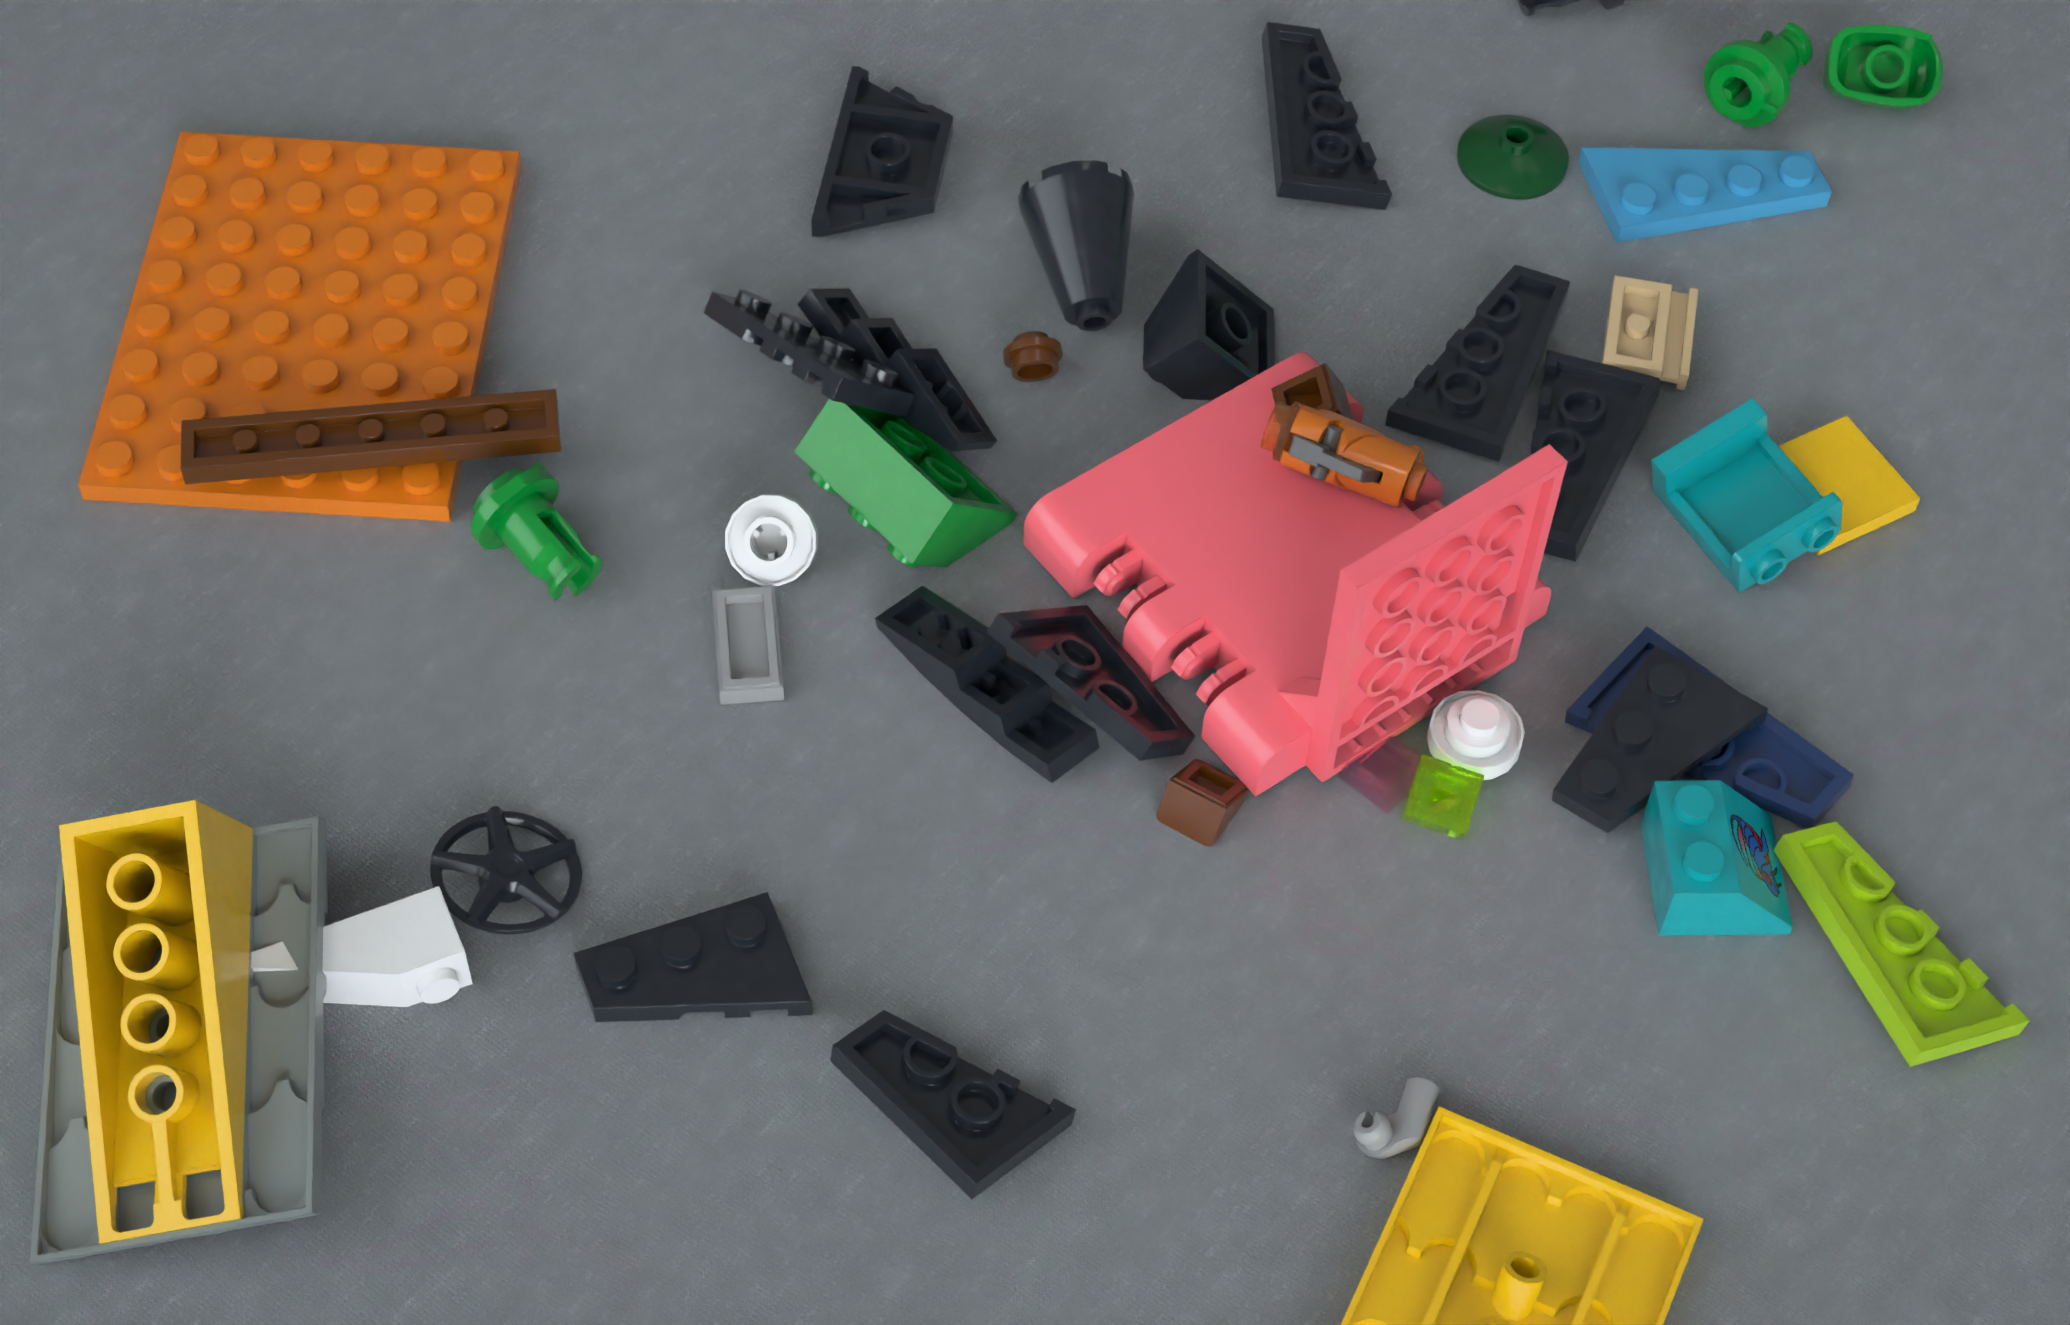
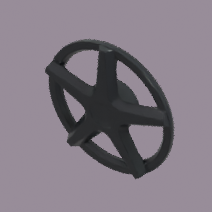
M492 806L485 813L473 815L456 823L443 834L432 851L430 877L433 888L440 887L449 912L456 918L482 931L514 935L540 930L565 915L578 897L582 881V868L573 839L568 840L558 829L539 818L524 813L502 811L499 806ZM508 826H516L533 831L549 840L552 844L525 852L519 851L515 848ZM487 827L489 846L487 854L476 855L448 852L451 846L465 834ZM565 859L569 870V887L565 897L559 903L535 879V873L544 867ZM443 869L478 876L480 889L468 912L458 906L447 892L442 878ZM522 898L544 913V916L537 920L521 924H499L487 921L500 902L510 903Z

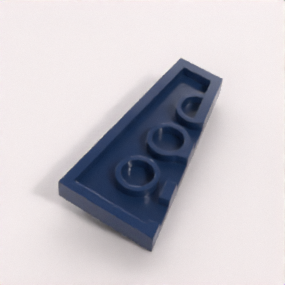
M1647 626L1566 710L1565 723L1593 734L1655 646L1723 684L1731 686ZM1767 713L1764 722L1749 733L1744 730L1722 746L1721 753L1704 765L1698 763L1684 773V775L1695 780H1721L1761 809L1807 829L1814 827L1851 787L1854 774L1769 713Z

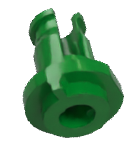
M1789 22L1785 29L1775 36L1771 31L1767 30L1762 35L1760 41L1735 40L1723 45L1709 58L1703 75L1704 89L1713 108L1719 114L1744 127H1759L1771 122L1783 111L1788 103L1790 80L1795 76L1801 65H1808L1812 59L1813 46L1811 39L1805 30L1797 24Z
M538 461L528 470L516 468L502 474L482 491L473 506L474 517L470 524V534L485 550H495L506 546L530 574L544 581L549 587L548 594L554 601H557L564 593L563 588L565 584L575 596L588 587L599 574L603 561L597 554L591 556L584 548L579 534L553 506L559 493V484Z

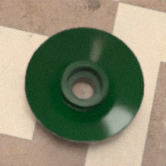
M1496 115L1481 119L1465 130L1458 143L1457 162L1463 175L1480 190L1505 199L1523 200L1540 197L1554 190L1566 175L1569 154L1563 140L1545 124L1524 116Z

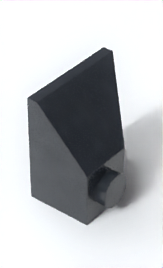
M1197 249L1188 255L1144 324L1143 370L1154 381L1162 383L1182 399L1214 400L1275 365L1274 308Z

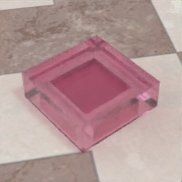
M1389 736L1347 762L1338 773V777L1388 814L1428 776L1431 765L1397 739Z

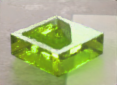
M1422 754L1418 761L1400 819L1462 840L1466 836L1485 775L1459 766H1453L1451 763Z

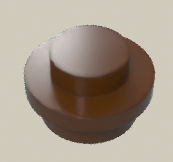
M1040 331L1025 332L1016 336L1013 342L1003 350L1004 364L1011 369L1013 378L1024 382H1036L1054 376L1059 370L1058 362L1063 356L1061 343Z

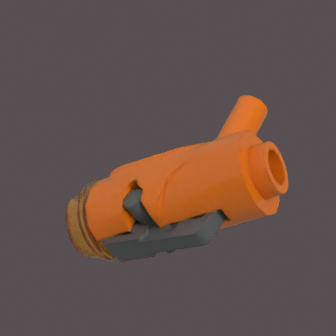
M1297 401L1292 406L1282 402L1276 404L1261 440V448L1273 452V460L1280 462L1281 465L1342 489L1361 493L1397 508L1400 507L1404 498L1412 501L1417 499L1429 467L1423 464L1424 453L1419 446L1403 444L1388 438L1373 428L1326 409L1317 410Z

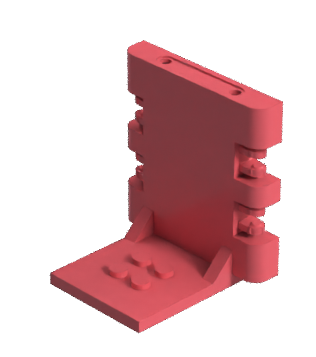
M1299 352L1043 496L1031 508L1025 519L1023 545L1073 599L1095 586L1107 597L1117 595L1118 592H1122L1134 584L1138 586L1137 589H1133L1122 600L1117 609L1128 620L1124 628L1122 648L1151 683L1172 670L1183 680L1194 679L1196 675H1200L1212 667L1217 670L1215 674L1212 673L1201 684L1196 693L1203 703L1208 706L1203 719L1201 738L1256 797L1305 765L1323 783L1431 715L1444 698L1459 691H1469L1516 661L1524 628L1546 615L1551 598V589L1538 577L1568 461L1550 444L1446 507L1441 503L1443 484L1429 470L1417 499L1412 501L1404 498L1398 508L1361 493L1342 489L1285 467L1280 463L1283 450L1291 446L1293 439L1287 440L1283 436L1271 388L1320 366L1309 353ZM1345 389L1353 420L1362 423L1363 406Z

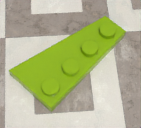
M1837 821L1782 835L1773 851L1910 1067L2018 1036L2030 1020L2014 1003L2005 1008L1986 989L1984 984L1989 978L1969 957L1960 962L1935 936L1940 927L1922 909L1916 911L1906 906L1891 891L1895 881Z

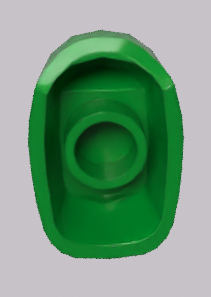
M1851 26L1837 33L1827 46L1823 85L1829 93L1862 105L1884 109H1910L1925 105L1936 96L1941 88L1944 64L1931 34L1901 26Z

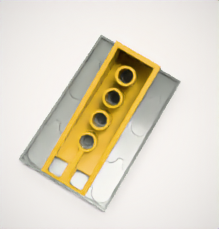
M191 800L59 825L62 864H58L30 1264H45L67 1259H79L95 1254L140 1246H151L157 1243L208 1234H219L230 1230L320 1215V1203L323 1196L322 1111H325L323 999L326 993V976L323 973V927L325 926V914H328L326 820L316 816L252 828L197 800ZM283 941L298 970L254 972L251 968L252 952Z

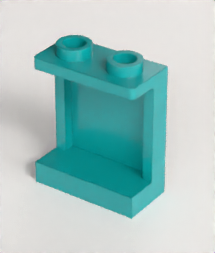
M1753 398L1651 460L1653 493L1738 593L1755 583L1765 584L1772 581L1782 573L1787 563L1807 551L1813 553L1822 550L1841 531L1842 500L1835 492L1823 497L1767 434V413Z

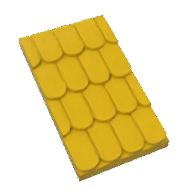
M1439 1106L1341 1325H1663L1704 1218Z

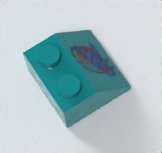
M1721 780L1654 781L1640 825L1658 936L1790 934L1793 925L1781 863L1773 851L1777 842L1772 816Z

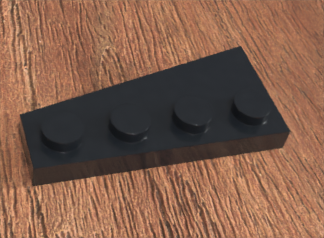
M1515 264L1476 308L1475 317L1463 330L1459 328L1447 341L1445 351L1432 366L1427 364L1415 378L1414 386L1403 399L1399 397L1388 409L1385 426L1499 462L1567 298L1571 281Z

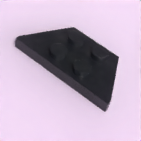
M852 66L811 219L812 236L824 237L934 213L953 135V116L933 105L920 103L914 95L897 86L888 92L869 82V71L862 67Z

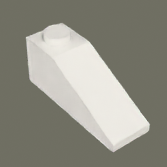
M439 886L323 927V973L326 976V993L323 1003L409 1007L420 1002L434 1004L451 998L460 988L473 984L464 947ZM283 941L252 952L251 968L254 972L299 970Z

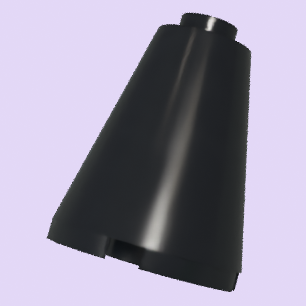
M1071 161L1053 165L1041 171L1042 181L1029 188L1028 180L1021 186L1018 196L1020 213L1065 320L1084 331L1102 330L1108 327L1122 312L1134 201L1133 184L1126 171L1121 169V176L1110 173L1108 171V164L1102 161Z

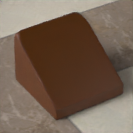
M1326 363L1271 388L1282 433L1287 440L1293 439L1295 435L1290 430L1298 412L1304 405L1317 410H1330L1353 420L1344 386Z
M1194 759L1169 779L1156 814L1157 820L1204 846H1211L1226 829L1247 798L1250 790L1242 781L1199 759Z

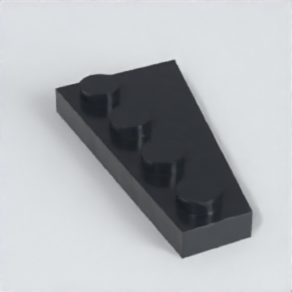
M1267 22L1262 35L1276 197L1386 210L1392 193L1386 180H1379L1374 169L1377 160L1370 143L1362 141L1356 128L1359 117L1352 101L1347 102L1343 98L1339 88L1342 78L1321 30L1318 28Z
M739 289L737 296L733 297L712 291L703 312L705 315L742 340L761 346L759 351L770 359L792 366L791 373L804 382L810 384L817 383L823 386L821 393L832 401L904 417L907 416L915 394L894 383L898 375L895 371L870 360H864L863 364H860L852 359L855 349L827 336H822L820 340L810 335L813 329L811 324L783 312H780L777 317L769 312L772 303L757 294Z
M1547 350L1543 385L1540 389L1536 427L1533 431L1531 455L1550 444L1568 462L1549 531L1545 554L1576 562L1659 396L1660 378Z

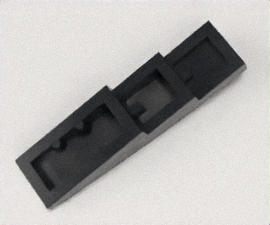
M850 288L810 289L797 305L821 337L827 336L836 339L855 349L852 359L860 364H863L864 360H870L898 374L894 383L915 394L907 416L898 415L906 423L950 451L991 449L997 442V439L937 348L913 349L893 318H869Z
M923 585L875 618L877 628L953 705L1003 748L1049 782L1053 783L1100 748L1096 729L1053 702L1050 685L1038 675L1007 656L1006 648L987 633L989 629L987 626Z

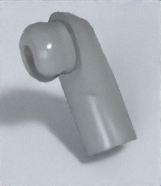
M1410 1078L1406 1082L1397 1112L1386 1115L1382 1111H1376L1374 1118L1369 1111L1362 1113L1356 1119L1353 1126V1134L1357 1140L1359 1150L1369 1157L1385 1159L1419 1147L1427 1134L1440 1092L1438 1086L1424 1078Z

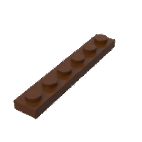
M556 389L183 420L181 422V472L185 484L561 452Z

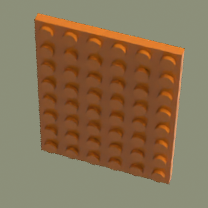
M180 131L78 482L83 500L451 522L463 460L185 484L181 472V422L183 420L476 396L522 170L520 151Z

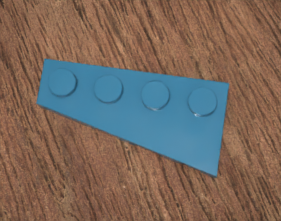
M1581 147L1578 165L1616 243L1827 207L1832 192L1811 151Z

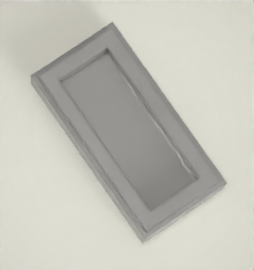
M775 585L712 590L720 705L784 700Z

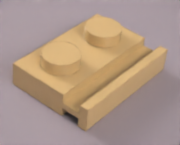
M1615 275L1610 292L1601 363L1660 378V381L1676 383V390L1685 391L1690 372L1699 289L1690 288L1689 293L1672 291L1671 284Z

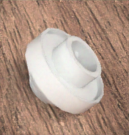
M763 494L744 502L732 514L725 531V550L732 566L745 579L761 586H781L796 580L811 565L818 549V530L812 515L799 501L783 494Z
M1479 690L1459 691L1444 698L1433 710L1427 741L1430 753L1437 763L1454 776L1473 781L1490 780L1507 773L1518 761L1525 732L1522 719L1513 706L1496 694Z

